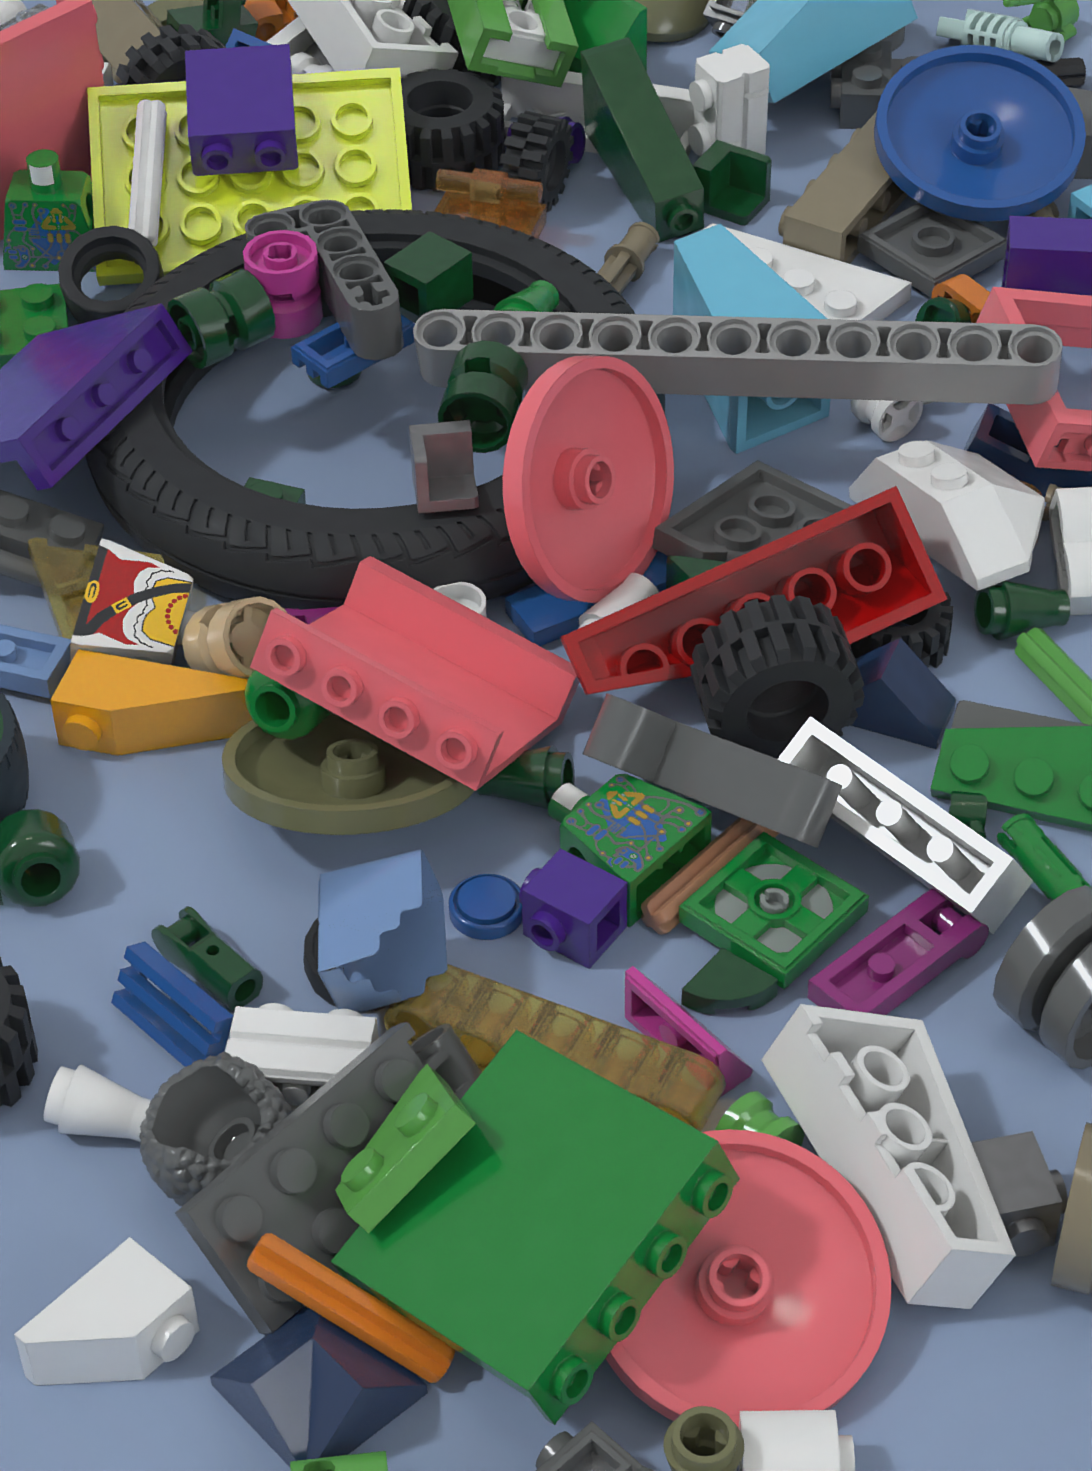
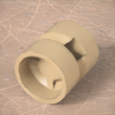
M261 596L202 608L193 614L184 630L182 644L184 657L191 669L248 679L255 671L250 668L270 611L275 608L284 612L286 610L274 600Z

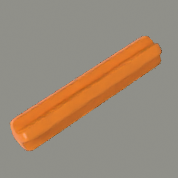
M272 1233L263 1235L250 1254L247 1268L251 1273L429 1383H437L450 1367L455 1356L454 1348Z

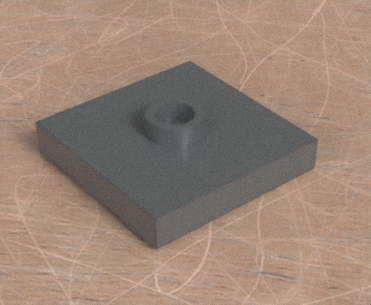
M917 203L858 235L857 251L899 278L912 282V286L931 297L935 285L959 274L972 277L1004 259L1007 239L977 221L947 216Z

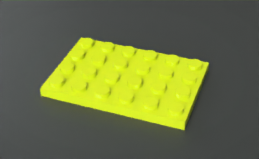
M400 67L292 74L298 168L295 170L196 176L192 171L188 141L186 81L87 87L94 228L114 225L128 228L137 105L144 99L162 101L166 106L165 110L167 112L158 244L154 247L159 254L164 275L198 254L227 240L245 234V224L247 221L265 212L319 200L342 202L350 211L382 209L383 211L386 209L412 210ZM116 259L104 261L96 265V277L99 286L142 283L144 279L142 268L132 261Z

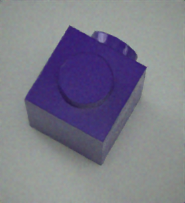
M561 848L542 868L533 869L524 880L520 889L519 902L522 904L523 935L530 938L540 948L547 951H555L588 969L595 964L627 927V882Z

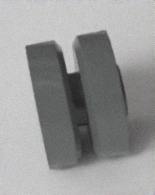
M1086 885L1068 890L1051 901L1023 928L1006 952L996 974L993 997L1003 1012L1024 1029L1039 1030L1044 1046L1069 1067L1078 1069L1092 1066V887Z

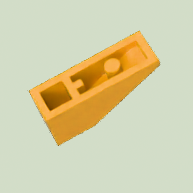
M78 649L50 700L59 745L79 750L119 756L231 738L237 730L252 720L246 708L244 695L248 679Z

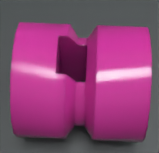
M289 230L269 231L254 237L246 244L243 250L244 269L257 278L271 302L276 325L274 336L271 338H298L312 332L319 326L323 318L321 290L318 283L320 277L316 243L307 235Z

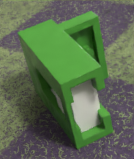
M447 0L467 70L562 87L579 47L563 0Z

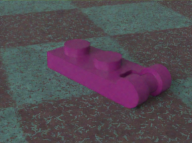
M932 888L809 979L807 998L820 1007L887 1015L961 957L969 959L974 956L988 938L989 927L984 923H980L969 914L963 917L953 909L954 904Z

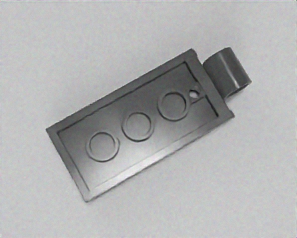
M408 1022L400 1023L388 1029L175 1212L178 1219L259 1333H274L304 1306L294 1298L251 1273L247 1268L248 1258L260 1238L266 1233H272L339 1274L340 1272L331 1263V1260L359 1227V1224L346 1213L335 1191L341 1182V1175L346 1166L359 1152L365 1149L419 1071L426 1064L432 1067L449 1084L459 1100L482 1073L450 1024H443L428 1031L411 1045L407 1041L416 1033Z

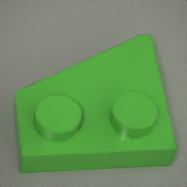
M428 1064L419 1071L365 1149L359 1152L346 1166L341 1175V1182L335 1189L346 1213L368 1234L476 1124L449 1084Z

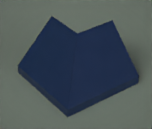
M307 1306L289 1318L274 1333H269L210 1376L212 1386L289 1467L290 1461L350 1454L428 1393L427 1384L417 1374Z

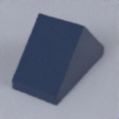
M902 638L855 658L864 682L862 690L865 697L863 706L856 708L858 717L852 726L937 749L954 712L956 699Z

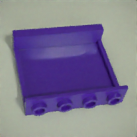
M160 303L39 334L0 369V463L17 460L37 491L52 488L193 352L164 305Z

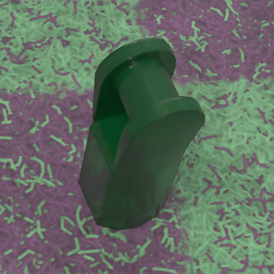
M186 906L179 912V920L166 928L164 925H158L151 931L153 942L163 957L190 974L230 1010L235 1011L236 1006L244 1007L259 996L263 987L261 971L224 941L192 907Z

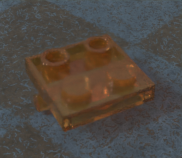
M475 168L473 173L439 169L437 172L436 189L446 192L434 212L460 215L462 219L466 216L498 224L499 227L501 225L539 238L546 224L547 204L540 203L543 193L542 182L509 178L507 172Z

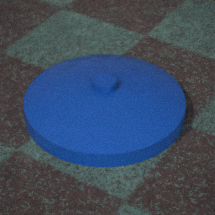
M959 45L941 48L921 55L903 66L890 79L881 94L874 125V141L880 162L887 174L901 190L920 204L939 213L959 219L985 222L1009 220V216H1026L1056 200L1068 188L1078 171L1086 138L1085 122L1080 106L1069 88L1054 73L1024 55L984 45Z

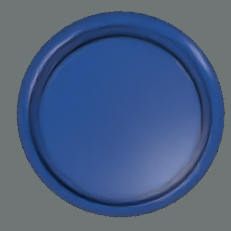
M478 874L464 879L456 885L449 897V917L453 926L462 934L479 940H493L511 934L522 923V904L519 902L521 888L511 879L497 874Z

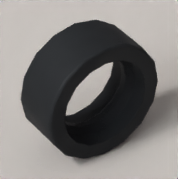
M115 225L94 228L78 236L64 251L58 267L60 288L66 305L75 320L81 324L124 313L137 297L164 276L159 254L150 240L134 229ZM116 259L132 261L143 270V282L133 293L119 300L100 301L91 299L81 289L83 277L92 267L104 261Z

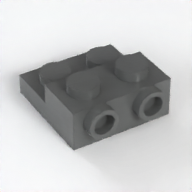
M879 41L831 69L830 108L840 109L839 129L862 128L877 111L881 94L890 79L903 66L919 56L892 59V41Z

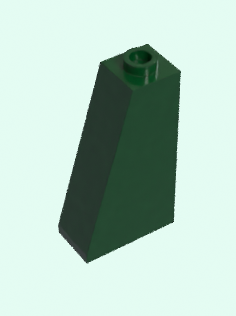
M627 37L581 51L585 133L642 222L648 223L655 228L660 237L659 242L703 229L704 188L630 39Z

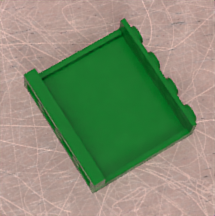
M516 1030L460 1099L476 1124L369 1234L359 1225L331 1260V1263L345 1279L378 1298L530 1398L544 1418L553 1425H556L568 1407L577 1403L586 1394L592 1383L595 1371L616 1343L627 1338L634 1330L639 1321L641 1310L665 1279L672 1277L680 1269L685 1260L687 1249L710 1218L716 1217L725 1209L732 1196L733 1188L740 1178L721 1145L714 1138Z

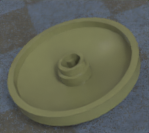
M333 712L308 735L294 740L277 739L265 733L251 720L231 736L222 753L224 789L231 802L238 809L266 824L303 833L357 835L405 828L449 812L468 799L475 791Z

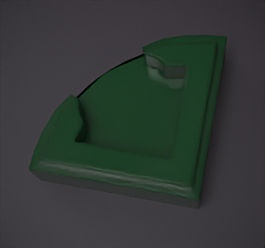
M722 947L682 988L681 1005L705 1014H715V1009H733L747 1006L749 1011L758 1009L777 996L778 979Z

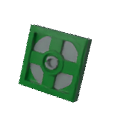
M763 831L679 906V922L720 949L722 947L777 978L778 986L785 990L868 912L869 895Z

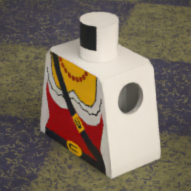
M101 538L70 643V663L77 650L81 649L173 666L178 646H183L182 640L185 626L193 614L196 613V611L189 610L194 579L185 572L115 542Z

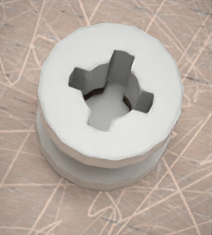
M851 399L850 402L851 411L854 416L863 423L871 424L873 432L881 440L887 442L897 441L906 436L916 426L923 411V402Z

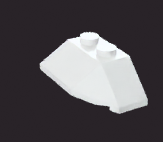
M928 440L907 442L896 451L876 457L849 487V498L859 503L897 486L927 554L977 591L1030 571L1032 552L1038 538L1045 509V499L977 453Z

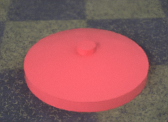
M584 355L566 358L548 368L535 381L524 397L514 418L506 446L503 467V504L512 545L529 577L546 593L566 601L597 603L622 584L629 574L638 573L643 575L656 555L657 550L652 548L655 527L666 521L670 515L674 486V459L671 435L664 410L656 393L645 377L636 368L618 358Z
M726 1129L705 1131L703 1133L719 1142L740 1180L734 1186L732 1196L725 1209L716 1217L710 1218L689 1246L680 1269L672 1277L665 1279L643 1307L639 1321L631 1334L624 1340L617 1342L605 1359L619 1379L634 1395L650 1408L672 1421L676 1420L686 1410L698 1406H708L723 1411L738 1428L740 1411L829 1410L854 1387L867 1370L885 1334L892 1294L891 1272L888 1254L880 1230L864 1200L853 1186L836 1169L807 1149L776 1136L749 1130Z

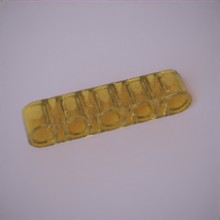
M447 964L448 970L444 974L431 976L426 979L425 992L422 995L391 1004L384 1015L383 1021L386 1030L400 1023L408 1022L416 1034L407 1041L409 1045L428 1031L443 1024H450L482 1072L512 1034L518 1030L701 1132L726 1086L725 1077L720 1069L710 1060L696 1053Z

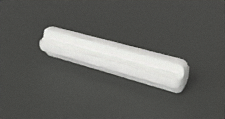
M144 99L137 105L128 228L134 229L149 239L153 247L158 244L167 112L165 110L166 106L162 101Z

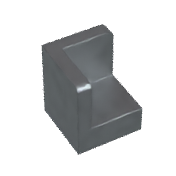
M470 421L409 425L412 479L418 514L479 507L478 491L474 476Z

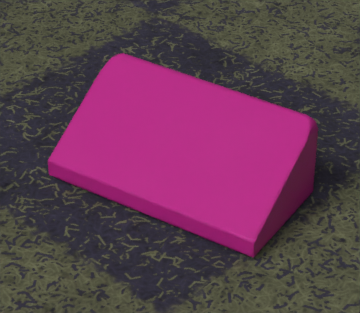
M634 966L625 971V1018L712 1097L714 1096L716 1099H719L751 1076L753 1069L667 992Z

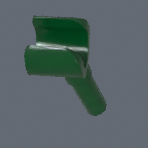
M952 791L949 814L986 839L987 798L980 793Z

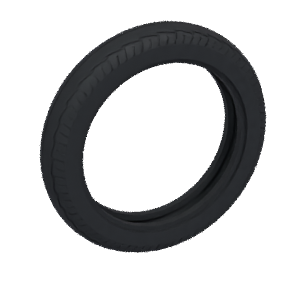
M402 209L351 211L383 267L386 260L429 231L471 251L474 298L458 310H494L495 306L503 299L528 288L535 281L544 280L551 283L559 294V304L553 312L635 314L624 297L600 274L595 273L596 271L574 256L567 254V252L515 229L502 225L499 227L498 224L465 216L462 219L460 215L442 214L432 211H426L425 213L421 210ZM246 233L218 244L176 267L137 297L125 312L160 303L167 310L168 302L173 298L199 287L209 291V286L214 280L244 269L243 250L247 244ZM321 295L323 317L333 316ZM185 358L85 455L96 488L104 504L120 526L154 559L189 574L194 579L193 583L228 599L240 600L261 596L274 600L284 609L302 610L340 607L345 602L360 561L369 556L432 589L437 586L461 581L473 584L482 590L486 596V601L513 592L534 582L521 565L509 536L503 504V475L477 486L479 507L418 514L417 503L385 508L359 509L321 507L295 503L246 488L207 466L187 448L173 427L187 396L196 384L221 361L199 369L194 367ZM656 394L665 413V394Z

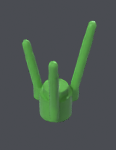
M1003 0L1005 7L1034 4L1030 15L1022 18L1028 27L1060 33L1064 37V43L1077 34V30L1074 27L1079 17L1077 0Z

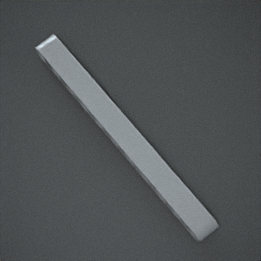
M440 309L423 314L416 321L413 328L421 376L429 384L446 388L448 385L447 381L458 352L469 343L485 340L509 346L523 358L528 368L526 390H529L535 381L557 362L573 356L590 355L610 356L627 362L645 377L656 394L1033 405L1050 400L1057 392L1063 349L1061 338L1054 330L1036 324Z

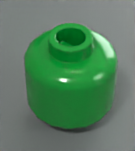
M256 670L247 680L244 695L246 708L252 720L265 733L277 739L294 740L308 735L332 713Z

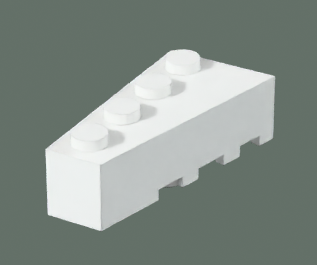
M288 0L335 72L400 67L401 78H406L407 74L428 71V69H453L459 54L448 42L441 43L439 46L430 37L432 27L421 16L413 17L412 20L399 8L401 0Z
M800 1004L761 1061L818 1156L836 1169L853 1186L873 1215L888 1254L891 1277L906 1303L971 1309L1016 1254L923 1020Z

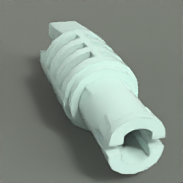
M967 9L965 20L940 16L936 36L961 40L960 45L998 47L1036 60L1056 62L1060 59L1064 50V37L1060 33L1028 27L1027 23L1019 17L974 9Z

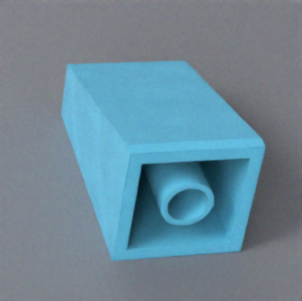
M757 0L709 50V53L717 52L722 54V50L740 44L750 46L770 64L768 103L774 104L918 19L911 0Z
M721 223L674 241L673 315L827 319ZM704 395L729 448L735 454L828 417L830 411V399Z

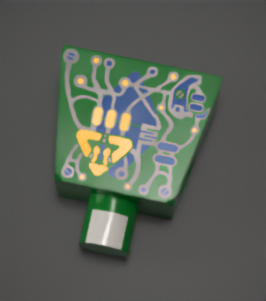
M41 149L27 156L28 170H18L13 173L6 195L4 211V270L58 271L63 253L78 236L94 229L92 181L90 175L84 171L60 170L58 154L52 150ZM96 266L92 267L89 272H96Z
M626 773L615 775L591 796L571 783H566L558 788L548 805V815L561 823V849L627 882V927L629 928L641 918L643 914L641 909L642 902L711 842L712 811Z

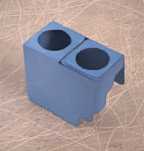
M422 849L320 874L318 881V974L338 1009H350L360 1013L420 996L425 992V984L428 977L444 974L448 970L443 893Z

